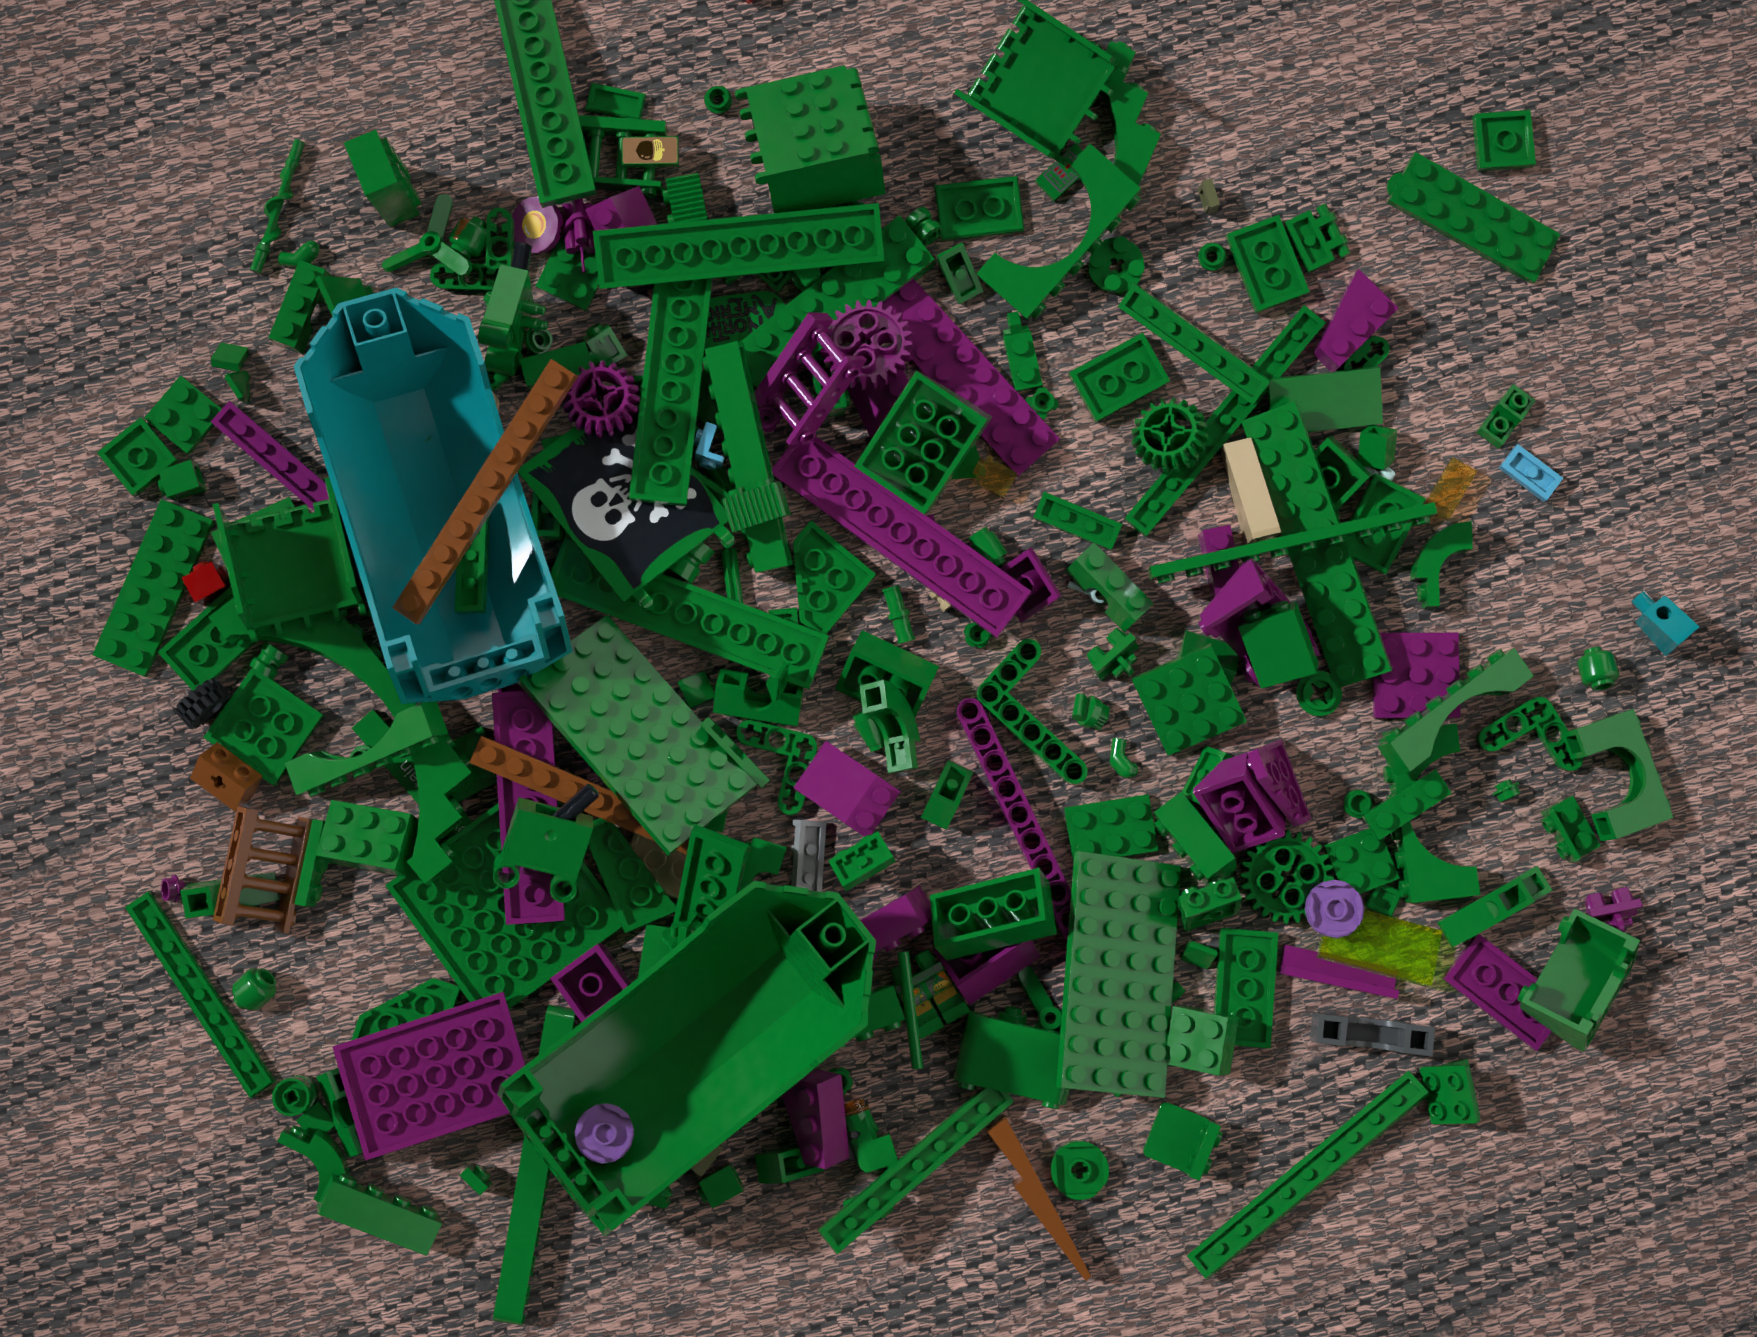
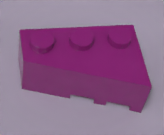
M919 885L905 895L860 919L876 940L875 952L882 948L888 952L901 944L899 939L908 934L911 939L925 931L923 925L932 919L931 905ZM875 953L873 955V960L877 958V955Z

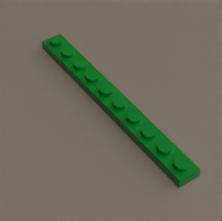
M1304 305L1252 367L1268 379L1280 378L1326 322ZM1267 389L1255 405H1252L1232 390L1206 421L1208 425L1206 433L1209 439L1208 442H1204L1205 452H1197L1199 460L1190 459L1189 468L1184 464L1179 465V472L1175 471L1174 467H1170L1168 473L1163 472L1124 520L1146 537L1240 426L1241 421L1245 420L1266 395Z
M1435 502L1150 566L1148 574L1150 581L1158 580V584H1164L1174 581L1175 576L1186 573L1187 578L1204 574L1203 569L1214 567L1215 571H1221L1231 568V563L1238 561L1245 563L1251 558L1259 562L1260 556L1271 554L1272 559L1288 555V550L1299 548L1300 552L1310 551L1317 548L1316 544L1326 541L1328 546L1345 542L1344 537L1355 535L1356 539L1373 536V531L1384 529L1385 533L1394 532L1402 529L1401 525L1412 522L1413 527L1430 523V518L1437 514Z
M1408 1070L1192 1250L1187 1257L1206 1280L1211 1278L1429 1095V1092Z

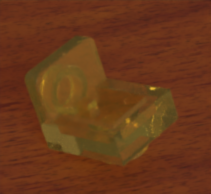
M988 455L985 461L980 458L973 471V474L976 475L974 484L1004 499L1018 473L993 460L994 457Z

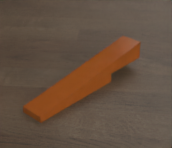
M1004 1115L987 1128V1132L1021 1176L1013 1182V1185L1084 1280L1087 1281L1091 1278V1275Z

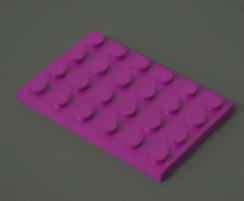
M504 992L333 1046L365 1161L510 1113L499 1098L498 1091L502 1082L526 1065Z

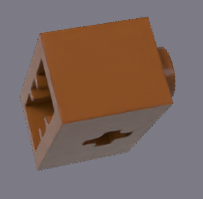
M218 742L199 755L190 776L191 780L234 812L237 811V806H243L251 800L262 778L260 773Z

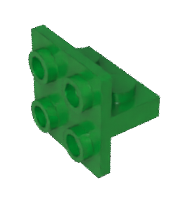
M1458 1059L1443 1065L1420 1067L1422 1084L1429 1092V1095L1426 1097V1103L1432 1124H1476L1480 1122V1112L1468 1059Z

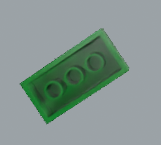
M375 129L344 142L365 196L389 227L421 215L418 206L422 205L416 189L413 188L410 182L412 178L405 163L403 164L394 147L390 145L387 137L382 138Z
M1040 868L930 895L934 946L946 960L1057 934L1050 882Z

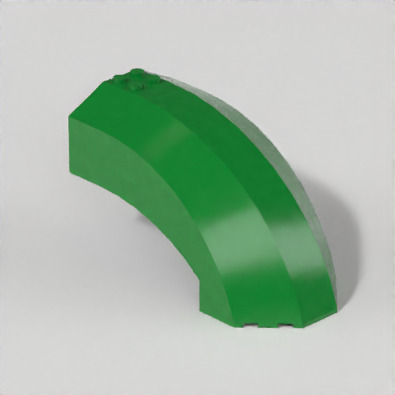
M753 881L706 916L699 928L639 978L501 1083L498 1096L565 1191L604 1237L868 1026L869 996L871 995L872 965L876 940L839 893L830 891L819 892L808 890L809 888L788 885L778 886L766 884V882ZM599 1104H611L620 1107L628 1114L633 1124L634 1137L631 1147L623 1157L614 1162L601 1164L590 1161L581 1154L576 1145L575 1129L579 1118L586 1110Z

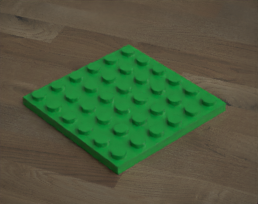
M499 803L445 841L455 854L451 860L456 865L431 885L426 886L412 868L408 877L397 876L385 885L469 1002L504 992L510 1009L550 980L559 971L622 927L609 894L584 860L577 877V894L574 899L564 903L565 921L506 925L504 888L498 887L493 880L494 860L501 854ZM563 882V887L570 885L567 882Z

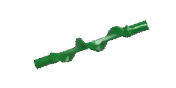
M294 139L285 167L279 175L282 183L278 195L269 199L264 206V213L268 217L269 222L261 242L255 248L256 253L250 271L261 274L266 257L270 254V244L281 234L277 221L284 200L293 199L290 184L294 171L300 164L299 160L305 142Z

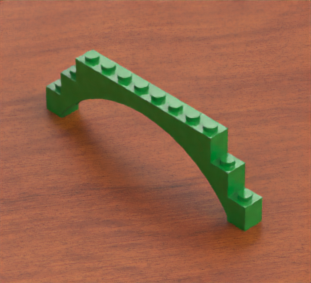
M234 598L208 617L231 645L237 640H250L248 629L237 614ZM346 610L339 611L341 621L335 622L333 613L311 618L313 628L306 629L304 620L282 625L284 635L277 636L275 627L256 631L258 640L283 643L306 649L328 658L347 669L364 682L384 702L394 718L397 713L417 704H401L388 669L380 661L384 656L374 644L368 647L363 641V638L367 635L356 622L353 625L349 624L345 619L348 615ZM448 734L439 737V743L427 748H422V746L416 747V753L411 755L418 783L419 820L413 856L406 862L426 886L431 885L456 865L451 860L455 855L445 842L440 845L438 842L465 821L460 815L465 810L454 797L451 800L447 798L474 777L470 771L474 766L469 763L470 761L464 754L458 756L454 752L452 747L456 744Z

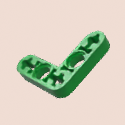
M500 207L494 208L488 213L486 219V264H472V269H475L479 274L477 283L468 285L465 282L464 276L458 274L459 285H455L456 279H446L445 284H442V280L437 279V274H441L443 269L449 274L457 273L444 263H438L430 271V280L433 285L448 290H492L495 283L494 280H486L487 286H483L485 283L484 269H488L487 275H497L500 264L511 267L514 254V218L512 214ZM501 213L502 217L507 219V223L502 224V233H508L507 238L502 236L493 237V232L499 234V226L493 221L499 218ZM500 241L504 242L507 245V253L503 257H496L492 250L494 244Z
M1534 697L1483 727L1476 735V743L1481 750L1494 752L1534 729L1559 769L1574 771L1583 763L1582 757L1573 759V765L1570 763L1564 764L1563 759L1566 756L1562 749L1555 751L1554 747L1565 743L1562 732L1568 731L1551 702L1544 697ZM1534 703L1537 705L1543 704L1545 709L1541 711L1542 717L1538 714L1527 719L1521 712L1522 709L1525 714L1535 709ZM1512 716L1517 717L1521 722V728L1516 733L1511 732L1507 728V720ZM1500 724L1501 731L1508 738L1505 740L1504 735H1500L1494 739V746L1492 744H1485L1484 740L1487 738L1485 733H1497L1500 731L1497 725ZM1550 726H1555L1560 731V738L1557 742H1551L1547 739L1546 731ZM1564 746L1563 748L1568 753L1567 747Z
M754 720L743 721L739 724L736 733L738 740L742 744L789 756L778 796V806L787 815L797 814L803 807L805 796L796 791L795 800L799 801L798 807L793 806L791 810H786L787 805L782 803L783 798H789L791 789L785 790L786 783L791 786L796 784L789 776L793 767L800 766L804 770L808 767L802 762H792L794 755L798 758L800 757L801 750L797 748V743H802L804 739L809 740V745L813 746V749L806 752L804 759H810L811 762L817 753L818 745L816 740L809 734ZM749 725H753L754 731L762 733L763 727L768 728L764 736V745L758 744L761 739L757 737H751L750 741H746V736L741 734L742 729H747ZM774 732H781L785 736V743L780 748H774L769 743V737Z

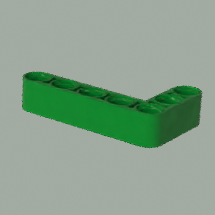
M1024 639L1017 644L977 689L976 698L984 709L1067 784H1079L1087 777L1088 769L1086 764L1009 694V691L1041 656L1042 650L1039 643L1033 639ZM1025 645L1033 647L1035 657L1032 660L1022 658L1020 654L1021 647ZM1005 666L1013 667L1016 671V678L1012 681H1006L1001 676V669ZM985 687L994 688L997 692L996 700L993 702L985 701L981 695L982 689ZM1013 706L1016 708L1018 718L1015 721H1007L1003 717L1002 713L1005 707ZM1033 725L1038 729L1039 737L1037 740L1030 741L1024 736L1026 726ZM1048 745H1056L1059 748L1060 756L1057 760H1050L1046 757L1045 749ZM1076 764L1080 767L1081 775L1077 780H1072L1067 776L1066 769L1068 765Z

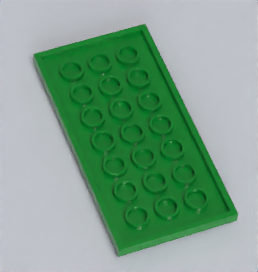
M608 615L571 640L573 652L544 669L533 673L530 677L523 675L518 679V684L668 856L690 839L691 830L696 824L705 828L757 785L739 764L700 725L702 723L701 720Z
M1082 851L1074 852L1056 1087L1165 1098L1167 1076L1166 1047L1171 1019L1181 866Z

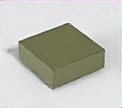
M1212 178L1204 180L1199 186L1198 193L1204 212L1208 215L1217 212L1220 202Z

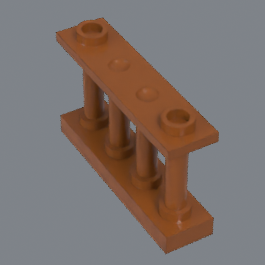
M237 806L213 920L220 924L232 926L238 916L274 921L275 930L289 934L290 927L294 925L296 920V911L294 910L295 899L312 819L298 816L296 825L259 819V816H257L258 810ZM258 830L293 836L291 852L284 853L253 848L251 844L253 833ZM254 859L288 865L284 882L247 876L245 873L247 861ZM251 888L282 893L278 910L241 905L239 902L241 890Z

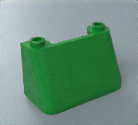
M1574 908L1570 917L1564 916L1557 930L1561 932L1560 941L1536 983H1532L1530 987L1524 985L1517 1001L1521 1002L1520 1009L1572 1047L1585 1052L1635 963L1640 940Z
M971 1010L966 1014L952 1077L958 1081V1087L974 1090L976 1085L1043 1101L1042 1106L1058 1110L1060 1105H1066L1070 1091L1068 1088L1056 1087L1060 1033L1058 1031L1007 1021L994 1016L988 1018L987 1015Z

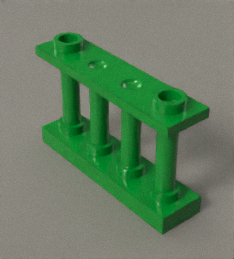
M579 115L583 134H588L590 138L589 161L596 190L625 192L640 186L645 198H654L656 194H663L661 181H654L655 167H644L643 180L626 179L627 167L622 166V137L668 136L666 121ZM605 136H616L618 140L615 178L599 177L601 141Z

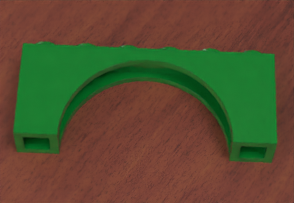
M1091 144L1071 164L1072 171L1084 184L1091 203L1089 226L1078 247L1064 259L1040 267L1017 265L994 253L976 273L984 283L1018 311L1027 321L1031 317L1037 319L1047 307L1044 305L1046 300L1050 296L1055 298L1065 287L1063 281L1068 275L1075 276L1084 265L1082 262L1083 258L1088 253L1093 255L1103 244L1101 238L1107 231L1110 233L1114 232L1122 222V219L1119 217L1126 209L1131 212L1142 199L1139 197L1141 188Z
M1457 723L1441 725L1434 741L1431 756L1412 771L1396 775L1387 762V766L1383 767L1384 781L1386 784H1390L1391 795H1387V799L1416 781L1420 774L1437 759L1445 755L1461 752ZM1384 737L1380 738L1379 745L1385 741ZM1411 821L1391 832L1393 840H1397L1399 852H1395V864L1397 869H1401L1402 880L1399 881L1398 887L1401 898H1405L1406 903L1480 895L1477 866L1453 865L1432 855L1416 837Z

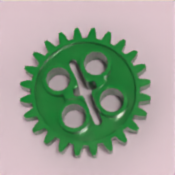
M1285 830L1283 838L1280 837L1265 842L1263 845L1253 846L1256 850L1255 852H1245L1250 861L1240 863L1243 867L1247 868V872L1239 874L1240 877L1247 880L1246 883L1240 885V888L1249 889V893L1245 895L1244 899L1255 900L1251 906L1254 910L1262 907L1261 917H1265L1270 912L1271 921L1276 922L1279 915H1281V920L1284 924H1288L1290 916L1295 923L1300 922V914L1307 919L1305 903L1310 891L1322 882L1334 880V877L1326 875V871L1332 869L1333 866L1324 865L1323 863L1329 855L1318 854L1322 847L1321 844L1313 847L1310 846L1312 837H1307L1304 841H1301V832H1296L1294 837L1291 838L1290 830ZM1279 849L1285 850L1288 855L1287 862L1283 865H1279L1275 860V854ZM1296 855H1300V860L1289 873L1292 881L1284 882L1278 892V896L1276 899H1273L1272 894L1278 889L1284 879L1281 876V872H1288L1294 863ZM1305 864L1309 865L1312 869V876L1308 880H1303L1300 876V868ZM1265 873L1270 874L1273 878V884L1267 890L1261 887L1260 878ZM1292 888L1297 893V900L1294 904L1289 905L1285 901V893Z

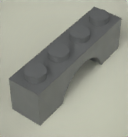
M1312 1011L1310 1041L1315 1043L1368 1047L1407 1054L1433 1056L1435 1027Z

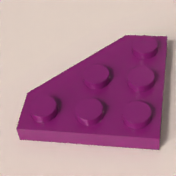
M1282 739L1247 752L1249 757L1247 758V765L1253 775L1255 774L1257 781L1293 827L1311 820L1312 818Z

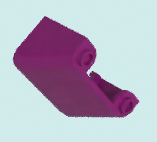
M1251 558L1238 568L1200 614L1201 621L1198 623L1207 637L1212 635L1214 638L1219 636L1223 638L1242 659L1245 667L1241 670L1245 678L1250 683L1254 681L1260 687L1238 628L1240 618L1247 611L1253 609L1263 611L1271 608L1277 602L1288 601L1290 603L1291 601L1259 564ZM1303 618L1309 638L1311 640L1313 649L1317 657L1318 655H1320V652L1316 646V643L1309 630V627Z

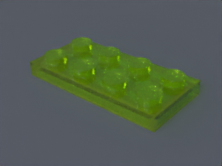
M1364 910L1363 920L1351 934L1339 938L1321 935L1317 958L1429 988L1433 984L1442 930Z

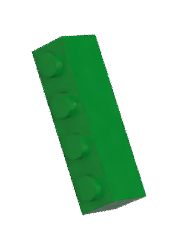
M341 1173L340 1176L331 1175L317 1204L318 1215L425 1256L428 1255L442 1225L441 1218L437 1215V1210L426 1205H422L421 1208L414 1206L408 1198L401 1195L391 1197L383 1194L384 1190L372 1184H368L365 1187L356 1183L357 1180L347 1174Z

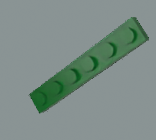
M1133 283L1118 305L1125 313L1252 405L1258 402L1272 382L1137 283Z

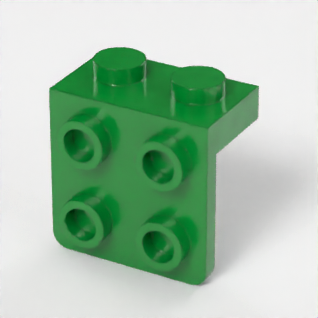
M1162 1102L1144 1145L1143 1154L1148 1158L1183 1171L1189 1177L1200 1181L1202 1175L1206 1176L1211 1167L1212 1159L1209 1156L1212 1148H1217L1223 1134V1132L1219 1131L1221 1125L1169 1102Z

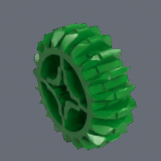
M1174 397L1170 403L1166 404V401L1161 398V405L1156 407L1155 404L1150 403L1151 410L1149 412L1146 410L1141 411L1143 419H1135L1134 423L1137 428H1133L1131 432L1134 437L1132 445L1136 448L1135 453L1138 458H1142L1144 465L1148 466L1151 464L1152 469L1155 471L1162 466L1165 473H1168L1170 467H1174V470L1179 472V465L1184 464L1189 468V460L1198 461L1199 455L1197 452H1205L1204 442H1208L1209 439L1206 433L1208 425L1204 422L1203 413L1198 412L1194 404L1189 406L1185 399L1178 404L1177 399ZM1177 419L1187 422L1192 426V429L1179 426ZM1148 441H1154L1155 444L1162 445L1163 452L1152 448Z

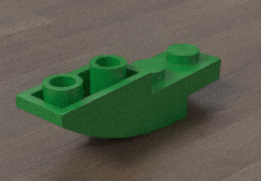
M1537 865L1438 921L1437 924L1453 948L1529 906L1553 890Z

